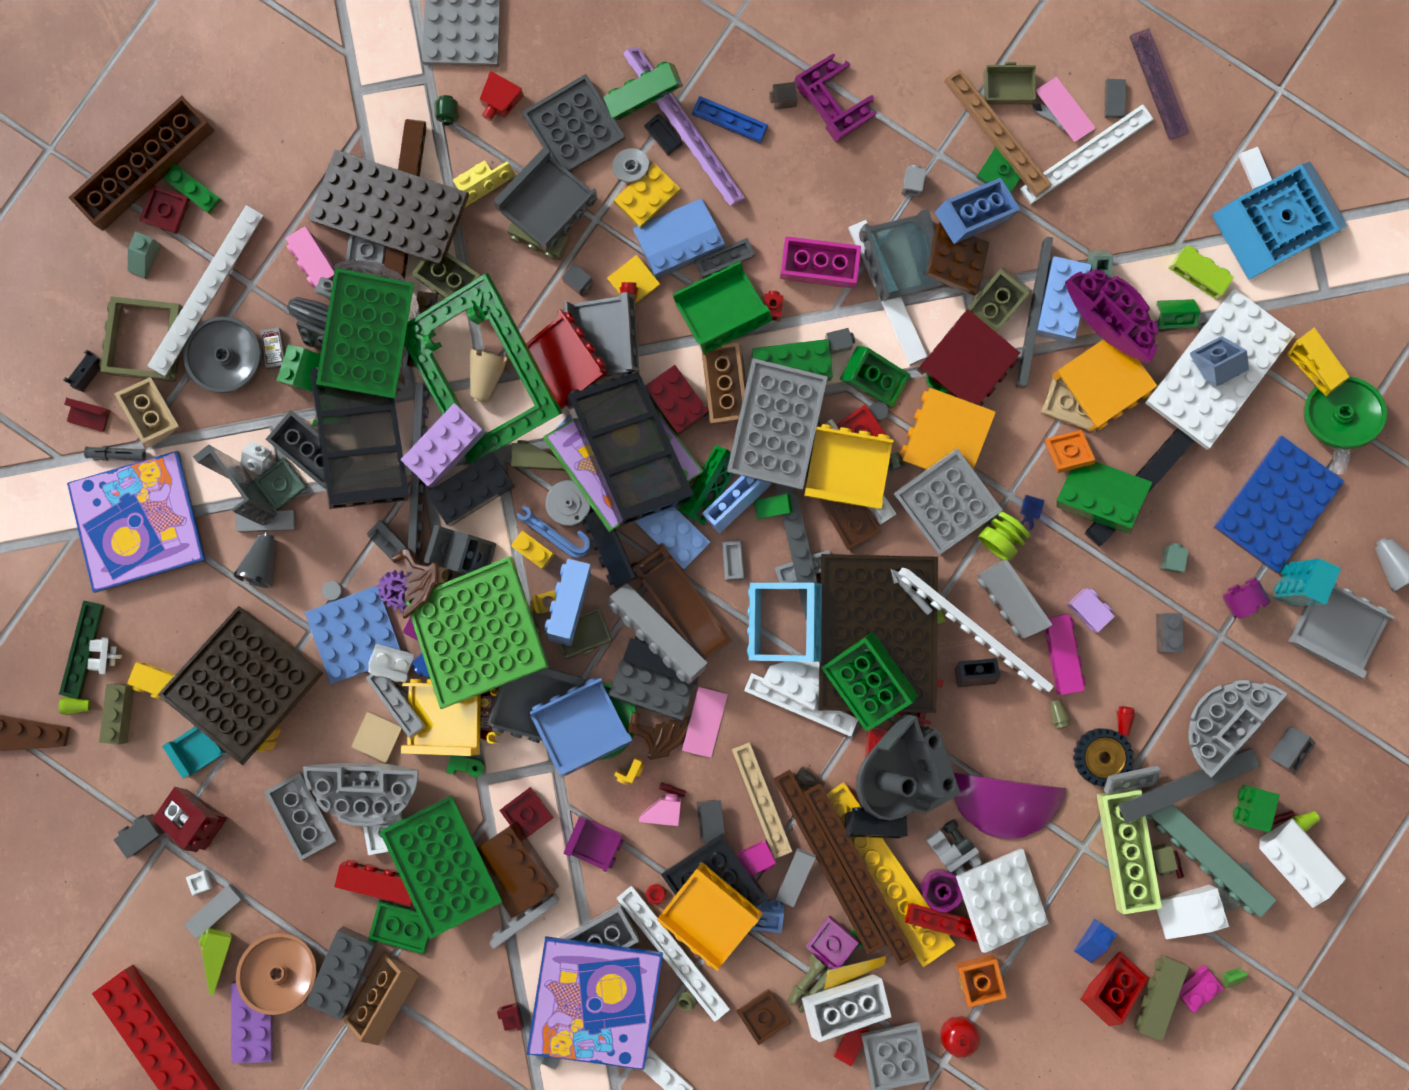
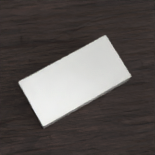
M1258 147L1238 155L1252 189L1258 188L1272 180Z

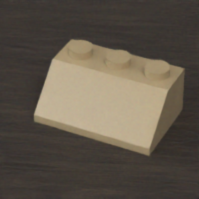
M151 377L114 393L145 449L162 442L179 428Z

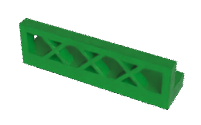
M715 445L702 468L703 473L697 477L691 487L694 496L689 502L683 503L678 510L702 525H705L706 519L703 515L701 519L696 516L699 509L704 507L705 511L722 495L733 475L728 473L726 468V462L731 454L729 450ZM722 474L723 480L720 484H717L716 479ZM713 491L714 496L708 501L707 495Z

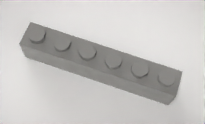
M628 583L624 584L610 596L608 605L611 611L618 614L627 627H631L637 637L642 641L644 640L649 645L650 650L654 654H658L662 658L663 663L676 672L677 677L681 681H685L689 685L705 671L707 662Z

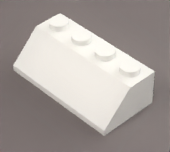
M1293 818L1260 838L1259 849L1312 908L1329 899L1346 879Z

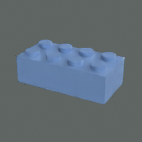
M999 178L946 200L935 211V214L952 242L956 244L1009 221L1020 208L1003 180Z

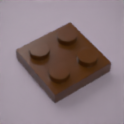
M767 989L737 1010L738 1015L758 1046L791 1024V1021L770 989Z

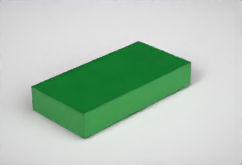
M790 494L754 501L757 519L793 513Z

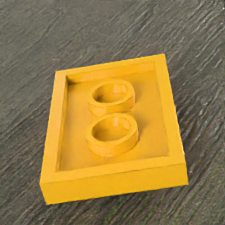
M652 163L646 175L640 180L632 182L614 199V203L641 228L680 192V187L655 163Z

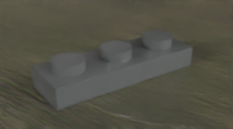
M748 238L698 258L695 262L702 278H706L715 272L727 268L731 264L755 257Z

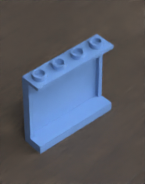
M592 678L586 681V685L580 688L578 686L573 687L567 691L568 694L562 697L560 695L554 696L550 699L549 703L545 705L542 703L538 704L530 712L531 719L560 778L632 743V739L629 733L627 734L602 684L601 678L597 680Z

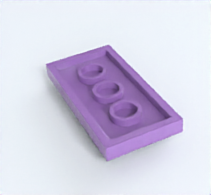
M232 982V1063L271 1062L273 1060V1015L259 1013L246 1005L238 992L236 982Z

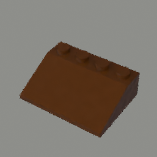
M516 821L477 847L502 900L501 903L511 918L537 904L559 887Z

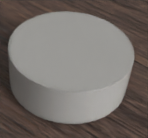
M328 581L322 587V595L328 600H337L342 595V587L338 582Z

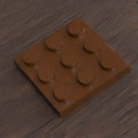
M941 222L938 223L925 276L971 295H977L981 285L989 242L972 236L954 244Z

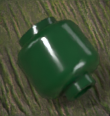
M450 95L440 96L434 102L436 120L442 122V125L445 126L453 125V122L459 119L458 101Z

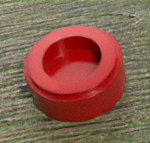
M660 884L650 885L646 891L647 900L652 904L661 903L665 899L666 894L664 887Z

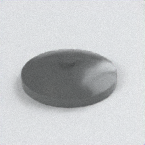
M221 316L207 319L194 328L185 343L183 359L189 376L199 386L215 393H231L244 388L255 378L261 366L262 349L258 337L249 326L235 318Z

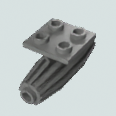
M296 297L289 301L287 309L290 315L300 320L297 321L296 325L301 339L305 345L317 347L322 351L329 305Z

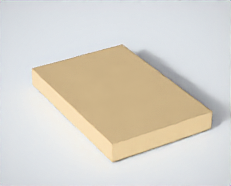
M1053 378L1041 414L1090 431L1089 427L1094 425L1064 381L1061 379L1055 381ZM1095 428L1094 430H1092V431H1090V432L1095 433L1096 430H1097V428Z

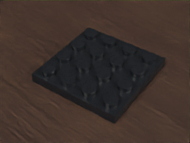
M724 833L661 874L676 896L703 862L755 907L768 900V896Z

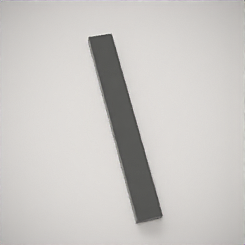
M1046 237L1041 243L1016 387L1024 389L1028 383L1053 237Z
M1248 748L1237 753L1213 778H1210L1202 769H1199L1121 802L1118 805L1125 823H1130L1260 766L1253 748Z

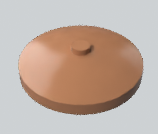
M276 933L264 936L246 949L238 963L236 971L238 992L246 1005L254 1011L266 1015L289 1013L301 1006L310 994L318 973L316 958L311 948L304 941L293 935Z

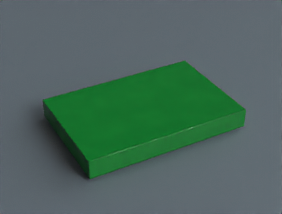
M379 900L368 939L425 954L429 937L416 909Z

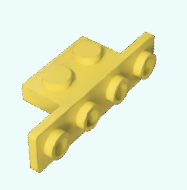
M484 160L465 173L460 174L453 179V182L459 190L470 194L465 206L467 207L516 175L508 161L491 170Z

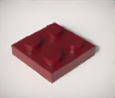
M152 185L139 221L177 234L190 199Z
M529 787L499 810L509 825L515 821L517 822L526 838L554 818L532 787Z

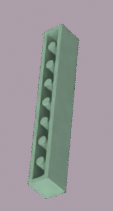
M1173 804L1146 815L1148 821L1153 820L1157 824L1155 828L1163 835L1167 833L1171 837L1170 842L1177 848L1182 847L1186 851L1184 853L1186 857L1193 862L1196 860L1200 864L1199 868L1206 875L1211 874L1215 878L1214 882L1223 889L1225 887L1230 892L1228 895L1237 903L1240 901L1244 905L1243 909L1248 914L1262 917L1275 903L1276 899Z

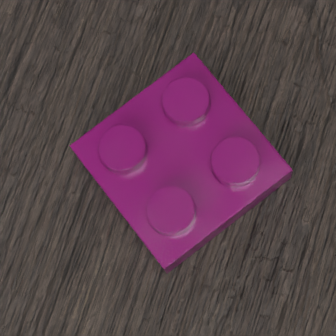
M829 916L807 944L806 948L830 969L842 967L861 941L833 917Z

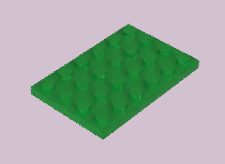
M335 268L316 381L317 385L395 399L414 283Z
M452 796L379 831L429 939L502 902Z

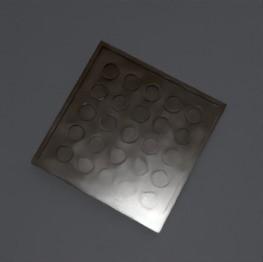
M238 606L159 692L158 696L237 762L244 765L324 673Z

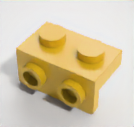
M636 756L628 773L617 769L614 776L618 777L617 781L625 785L628 782L632 784L635 776L640 777L645 766L642 764L643 759Z

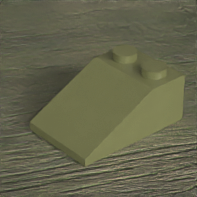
M1002 267L968 309L997 333L1033 290L1005 267Z

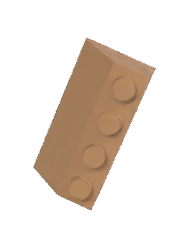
M739 342L725 344L705 355L702 353L711 424L738 423L746 388V375L742 346Z
M382 952L343 1020L360 1042L378 1046L419 977L410 966L386 952Z

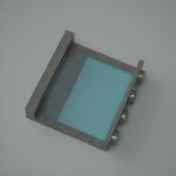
M928 209L921 210L916 216L869 227L868 223H866L860 229L859 238L864 243L865 258L867 261L869 260L871 266L870 275L875 280V291L877 296H880L881 302L946 285L925 276L935 234Z

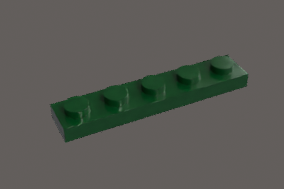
M83 600L59 695L81 699L88 672V658H91L93 651H89L90 640H96L105 607L103 604Z

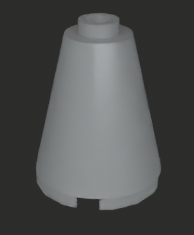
M1385 537L1376 543L1377 547L1374 549L1392 592H1395L1409 584V553L1392 538L1388 540Z

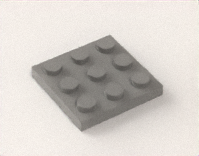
M919 1022L861 1033L872 1090H887L930 1081Z

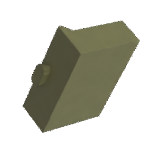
M1005 62V65H987L984 70L985 101L988 104H1033L1036 100V65H1016V62Z
M598 608L579 616L572 645L559 644L564 659L568 660L580 654L587 655L594 652L595 648L613 642L601 610Z

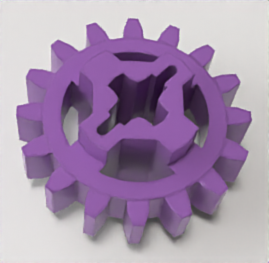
M393 570L391 573L387 572L379 580L380 583L377 588L380 591L377 594L383 596L382 602H388L387 607L392 605L394 610L400 607L401 611H404L407 607L404 598L405 591L408 590L405 584L406 577L410 576L409 573L405 576L403 570L399 573Z

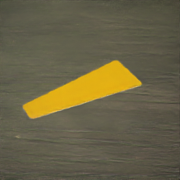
M886 956L829 970L824 991L883 966Z

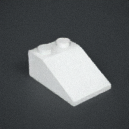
M1211 885L1162 898V908L1157 909L1165 939L1209 933L1229 927L1218 889Z

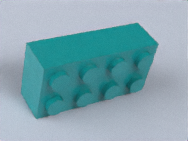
M1320 558L1289 562L1281 570L1282 577L1280 582L1274 587L1275 594L1273 598L1293 607L1326 605L1341 568Z

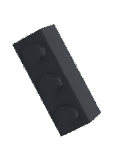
M862 807L852 808V811L845 813L846 837L900 839L908 836L907 815L894 820L878 819L864 811Z

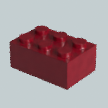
M676 365L645 385L651 400L677 436L709 414L708 409Z

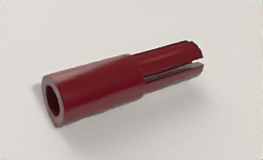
M661 782L659 787L660 790L685 797L686 794L685 790Z
M1291 810L1274 816L1272 826L1295 816V813Z
M1173 851L1178 868L1175 870L1177 878L1181 879L1184 877L1178 852Z

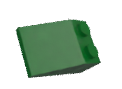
M857 346L840 380L893 408L911 374L872 349Z

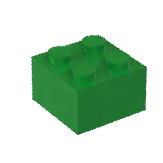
M1242 785L1237 795L1239 799L1237 807L1233 810V822L1270 833L1280 794Z

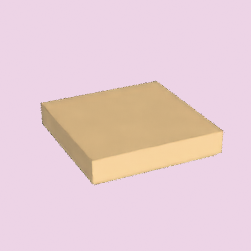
M368 711L351 747L387 763L402 732V728L400 725Z

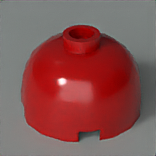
M965 1016L951 1017L943 1023L940 1030L941 1043L949 1054L957 1058H966L977 1051L980 1044V1034L977 1026L971 1019Z

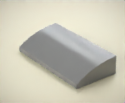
M301 773L264 791L300 861L336 842Z

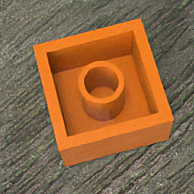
M993 954L955 963L964 1002L968 1008L1007 998L998 961Z

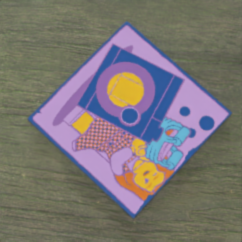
M179 451L170 452L67 483L92 592L97 593L206 561Z
M545 936L527 1055L644 1070L663 952Z

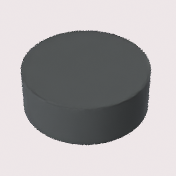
M876 401L869 407L877 421L883 420L888 414L887 405L881 401Z

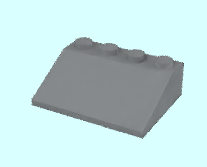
M1007 559L993 563L976 575L979 586L983 590L986 589L990 594L988 596L989 600L994 606L997 605L1001 610L999 612L1000 616L1004 621L1008 620L1012 626L1010 629L1016 637L1026 638L1052 625Z

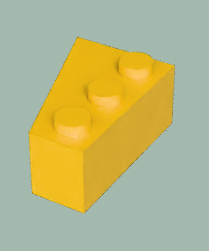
M1315 327L1299 338L1287 353V356L1325 396H1328L1349 378L1347 371L1342 367Z

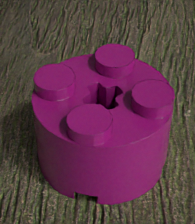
M1256 577L1245 581L1246 584L1242 586L1236 584L1228 588V592L1222 595L1234 619L1249 616L1257 612L1260 605L1266 607L1271 602Z
M945 869L930 870L922 879L921 895L932 909L938 912H948L961 903L963 896L957 878ZM943 886L945 888V892L942 891L940 894L938 892V889H941Z

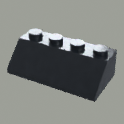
M595 511L585 516L586 522L583 525L587 533L591 532L594 538L591 540L594 550H599L601 557L598 559L602 568L606 567L609 574L606 577L610 586L614 585L615 588H618L636 580L637 577L616 530L614 529L609 532Z

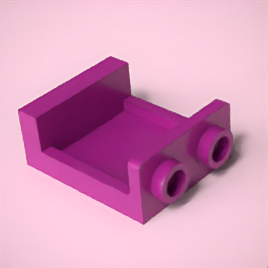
M580 815L563 854L577 857L607 872L608 868H613L616 858L613 857L615 851H620L624 840L621 839L623 834Z

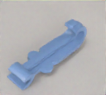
M522 507V512L526 513V516L517 513L519 522L526 523L567 555L573 558H581L588 553L590 541L582 531L578 532V536L584 541L585 545L583 548H578L532 514L528 507Z

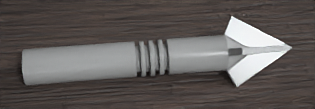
M891 569L894 584L898 583L908 592L907 594L910 595L926 615L933 611L923 598L913 590L912 586L908 587L901 581L902 577L898 575L897 571Z

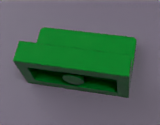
M1194 299L1157 301L1156 305L1160 311L1159 329L1194 328L1198 326L1201 311Z

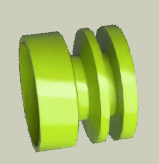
M1001 511L996 515L997 519L991 520L995 530L985 527L979 534L978 539L996 556L1003 560L1007 559L1010 562L1018 553L1013 544L1023 547L1025 544L1023 540L1028 541L1031 535L1018 520Z

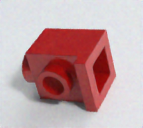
M769 291L768 294H764L763 304L764 306L767 305L770 310L772 320L780 321L783 295H780L778 291ZM776 302L777 305L772 307L769 303Z

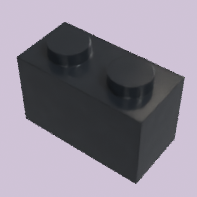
M997 658L959 661L954 669L958 687L996 684L1001 677Z

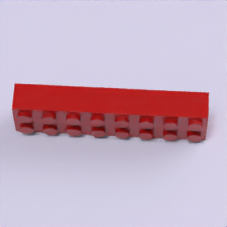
M134 965L124 969L92 993L158 1090H220Z

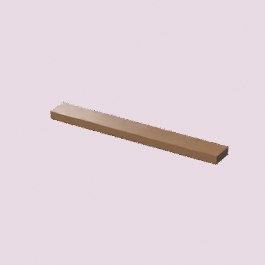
M959 69L947 77L944 81L1033 195L1037 197L1052 186L1051 182L962 70Z

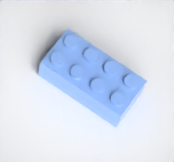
M1055 256L1049 261L1037 336L1067 343L1072 342L1076 338L1081 314L1068 293L1065 281L1078 272L1089 273L1091 269L1090 264Z
M567 559L566 564H562L561 583L557 582L556 601H552L550 606L551 619H547L544 630L549 641L571 646L591 577L590 564Z

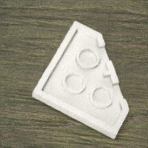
M785 661L769 667L761 685L813 711L818 702L819 662Z

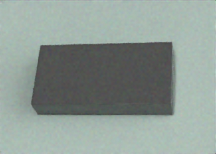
M1107 79L1105 81L1104 118L1125 117L1126 79Z

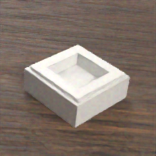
M207 870L186 877L192 896L213 888Z

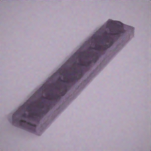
M1150 29L1132 34L1130 40L1168 139L1172 140L1187 135L1189 133L1188 127Z

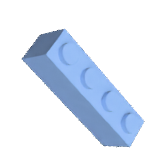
M741 476L702 514L706 521L720 534L773 483Z

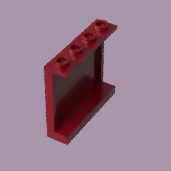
M967 309L919 366L917 371L922 375L926 373L954 397L982 407L984 404L982 400L985 396L989 397L996 388L993 386L997 381L999 383L1003 381L1007 376L1006 370L1009 367L1012 369L1019 361L1017 357L1021 352Z

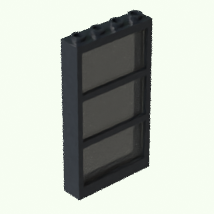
M319 367L310 370L329 509L407 501L409 491L405 465L401 461L403 452L394 398L317 385Z
M629 372L621 378H610L602 384H592L587 389L581 391L576 389L569 393L566 405L619 526L681 505L692 499L694 496L693 491L639 372L633 374Z

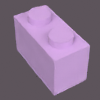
M1086 588L1082 589L1066 605L1092 632H1099L1115 616L1111 613L1112 609L1106 603L1102 604L1098 599L1099 595L1093 589L1089 590Z

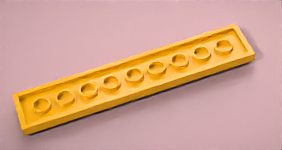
M842 782L826 793L846 829L845 813L852 811V808L861 806L846 784ZM850 837L923 968L954 947V942L947 934L905 923L909 903L927 908L930 907L883 838Z

